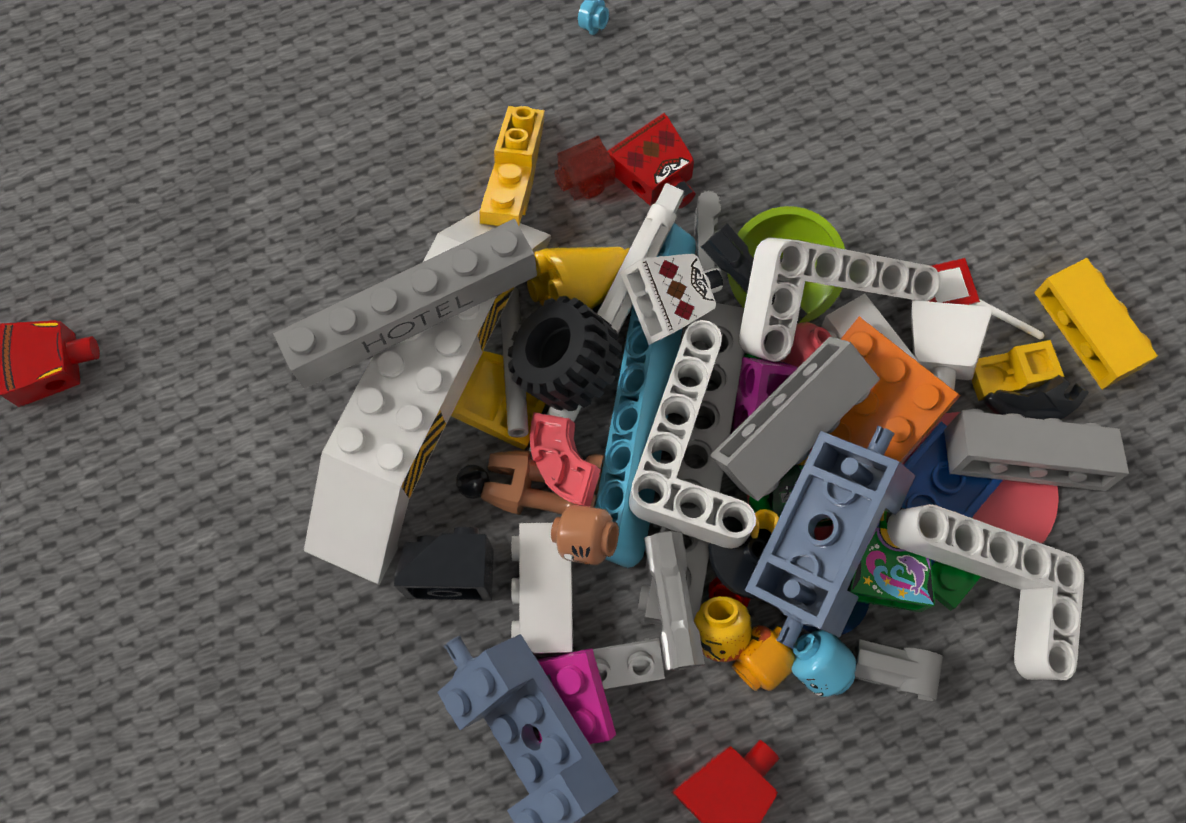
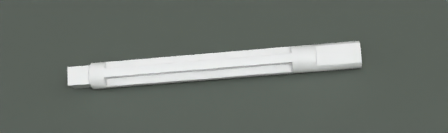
M668 183L665 184L657 202L652 204L597 313L609 322L617 333H619L633 305L620 272L640 259L657 257L677 218L675 213L684 197V191ZM578 405L576 411H567L566 409L560 411L550 406L546 415L569 418L574 422L582 406Z

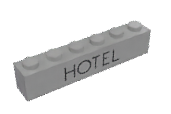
M512 219L273 333L291 372L305 389L536 277L535 254L516 220Z

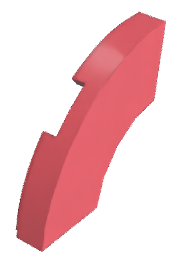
M534 412L530 428V447L533 461L536 462L540 474L545 480L544 482L551 490L569 503L590 507L601 469L586 462L578 454L574 441L575 423L569 418Z

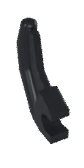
M1058 375L1041 385L1039 390L1029 394L1006 390H997L995 393L990 392L985 396L984 403L994 414H1020L1025 418L1042 420L1057 418L1061 420L1075 411L1089 392L1083 386L1076 383L1069 393L1064 394L1070 382L1063 376Z

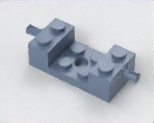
M877 426L872 440L866 449L820 431L745 591L778 607L784 615L788 616L776 641L794 649L796 640L804 625L817 627L838 637L841 636L859 598L857 595L847 591L883 512L886 511L894 515L898 513L915 478V475L901 462L884 456L892 437L895 435L894 432ZM831 518L834 524L832 534L825 540H817L814 535L815 526L820 520Z
M521 634L485 650L475 658L471 656L461 636L455 637L444 645V648L457 666L453 679L437 692L446 710L452 716L459 730L484 718L529 793L528 796L507 810L514 823H580L583 816L619 792ZM533 726H535L541 734V743L534 735Z

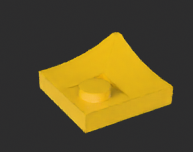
M483 351L451 417L524 450L530 441L533 413L541 414L545 403L526 392L529 433L524 437L518 438L509 436L503 356Z

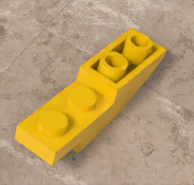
M508 106L494 150L495 163L479 211L480 224L500 226L515 219L519 226L522 215H526L542 136L545 110L532 109L527 106Z

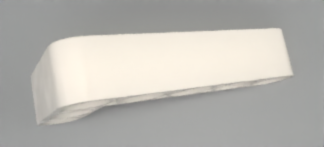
M767 238L761 241L755 251L739 334V343L743 351L752 356L773 362L786 358L793 346L805 281L917 301H929L937 295L940 289L941 278L939 272L932 266L799 240ZM783 252V260L780 263V256ZM775 294V301H774V304L772 305V298H773V295ZM768 334L767 342H766V344L764 345L765 337H766V335Z
M700 320L690 324L683 336L632 483L629 506L633 514L642 520L682 532V534L724 548L732 549L745 543L755 527L756 516L751 506L742 500L677 479L722 342L720 329L710 321ZM696 341L704 342L710 349L698 350L692 343ZM691 377L698 385L686 387L681 384L679 379ZM677 413L683 416L686 423L674 425L666 419V415ZM659 450L670 453L674 461L667 464L659 463L653 458L652 453ZM647 488L653 489L660 495L661 500L653 504L646 503L639 497L638 492ZM687 502L694 503L700 508L702 515L697 518L687 517L681 511L680 505ZM728 516L737 518L742 523L743 531L736 533L727 530L723 525L722 519Z
M928 504L901 509L896 515L892 514L889 517L887 532L890 540L898 548L1021 590L1014 663L1022 677L1031 680H1068L1074 675L1078 660L1084 588V570L1077 557L937 505Z

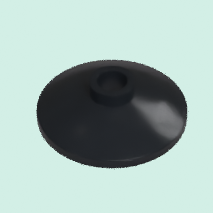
M729 516L722 520L727 530L736 533L743 531L742 523L737 518ZM759 529L757 538H752L749 535L745 543L737 548H724L709 543V558L716 576L727 589L738 596L751 599L758 598L745 591L771 536L767 529Z

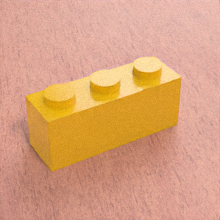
M1088 258L1048 277L1034 292L1102 390L1141 370L1158 357L1153 350L1150 339L1140 332L1130 318L1126 306L1117 300L1105 283L1103 274L1094 268Z

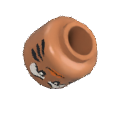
M572 505L566 508L561 517L555 518L552 524L551 540L557 544L559 555L567 561L598 565L607 556L611 557L617 547L619 527L616 522L612 521L611 515L605 509Z

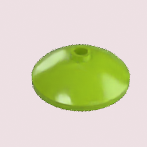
M784 206L766 210L750 219L737 233L748 246L750 255L753 258L757 246L767 238L799 240L845 249L840 235L830 222L821 215L801 207ZM727 273L735 298L745 308L747 294ZM805 281L800 306L807 315L800 323L809 322L827 311L836 301L843 288Z

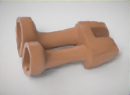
M516 450L490 454L488 469L495 473L511 475L513 479L511 485L495 482L484 483L481 498L484 501L517 515L521 514L524 507L541 509L562 515L567 507L573 505L556 493L531 488L532 481L545 483V480L540 474L536 462L532 460L530 451ZM590 454L585 459L586 462L601 469L590 507H595L605 457L600 454Z

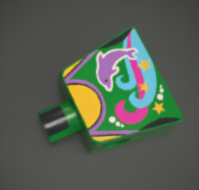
M884 511V521H879V527H876L847 591L859 597L857 602L915 612H922L934 607L935 596L931 559L900 549L893 544L887 532V523L892 514Z

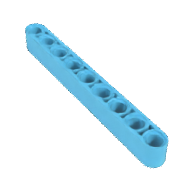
M674 223L657 257L695 254L696 241L693 236ZM633 305L595 508H602L608 511L612 521L616 522L619 527L616 550L611 557L607 556L605 560L626 568L634 567L638 564L646 548L644 538L648 536L650 522L642 520L633 514L629 506V496L679 351L682 334L681 328L675 333L649 345ZM662 450L652 453L653 458L659 463ZM647 488L638 492L642 501L653 504L655 490Z

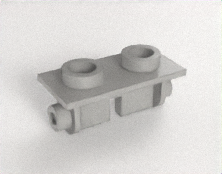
M644 638V641L593 649L604 689L665 679L659 638L650 640L649 638Z

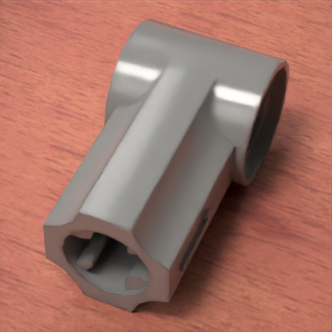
M861 639L856 641L853 651L856 659L855 679L897 689L896 692L906 696L907 692L918 694V699L937 700L943 660L942 655L917 648H904L901 650Z

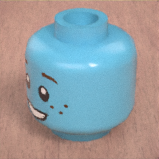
M821 630L804 634L797 639L793 649L795 661L791 670L811 692L820 697H829L842 694L849 689L855 679L856 659L852 651L837 636Z

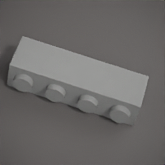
M829 337L710 454V457L741 491L759 501L763 496L770 494L777 488L780 479L794 465L803 462L808 457L810 449L814 446L820 431L827 434L833 432L840 424V419L854 405L863 402L868 397L870 389L880 378L851 342Z
M980 409L962 410L944 429L950 474L1107 491L1129 474L1121 432L1118 428L1101 427L1097 423L1076 424L1062 422V420L1057 418L1042 420L1025 418L1020 414L1000 415L985 413Z

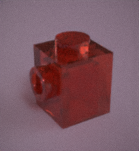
M599 136L557 153L558 169L554 171L557 183L563 192L569 190L574 201L583 197L586 199L595 198L606 187L615 184V164Z

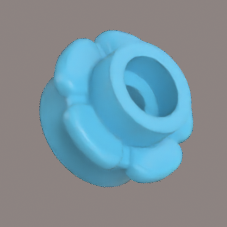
M584 0L579 9L578 24L580 28L589 31V34L595 35L599 29L602 30L606 27L609 19V10L605 7L604 0Z

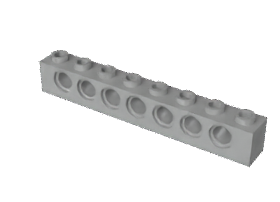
M716 303L715 309L695 320H705L715 324L720 329L722 335L721 346L725 350L722 353H718L710 376V380L717 384L718 389L705 391L697 415L709 419L712 426L708 429H698L694 426L684 457L689 454L701 456L705 461V466L699 469L691 468L684 462L683 457L677 479L720 493L723 470L710 457V454L730 435L744 354L739 343L744 308ZM700 341L695 342V348L707 350L705 347L707 344ZM689 377L687 387L697 386L698 383ZM683 416L681 417L680 425L686 423ZM680 506L681 511L687 517L697 518L702 515L698 506L692 509ZM653 524V527H654V528H659V529H661L660 533H661V532H668V531L677 532V531H674V530H671V529H668V528H665V527H662V526ZM689 536L692 545L685 549L687 559L686 580L694 620L701 605L709 558V542ZM647 559V560H646V566H645V568H648V569H649L648 559ZM652 577L650 586L642 584L637 610L645 611V623L662 626L655 580Z

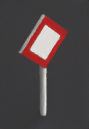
M965 258L931 265L939 272L941 284L937 295L929 300V302L992 307V315L1037 339L1044 338L1043 332L979 299Z

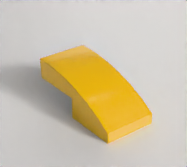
M1051 340L1015 346L1008 353L979 358L971 381L978 401H981L990 392L995 393L997 390L1025 391L1039 387L1058 375L1064 377Z

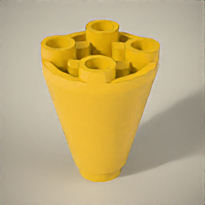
M545 248L535 251L537 276L527 281L529 294L534 302L540 301L542 306L545 300L553 298L557 301L559 296H567L570 299L576 298L590 309H594L603 303L630 248Z

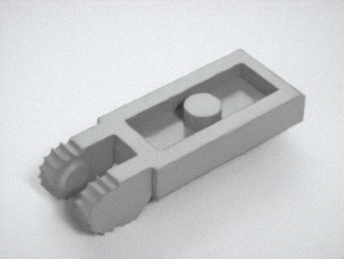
M708 190L698 196L697 208L694 213L695 255L699 258L703 271L715 268L721 274L719 267L714 266V262L701 248L717 232L714 231V228L717 226L718 216L721 212L720 196H717V193H714V191Z

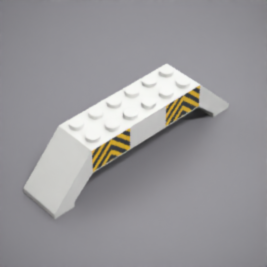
M479 209L439 232L423 262L498 226L480 224ZM520 223L519 227L533 252L547 248L551 240L550 234ZM515 287L373 355L322 451L304 546L306 553L380 585L398 549L397 544L409 499Z

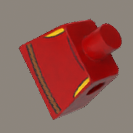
M56 320L0 323V396L20 407L79 385L81 383L79 363L97 360L100 357V350L96 339L93 336L76 339V334L61 321Z

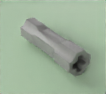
M668 531L645 537L648 566L655 580L662 622L660 639L665 670L678 671L704 666L700 634L693 620L686 580L687 559L682 532Z

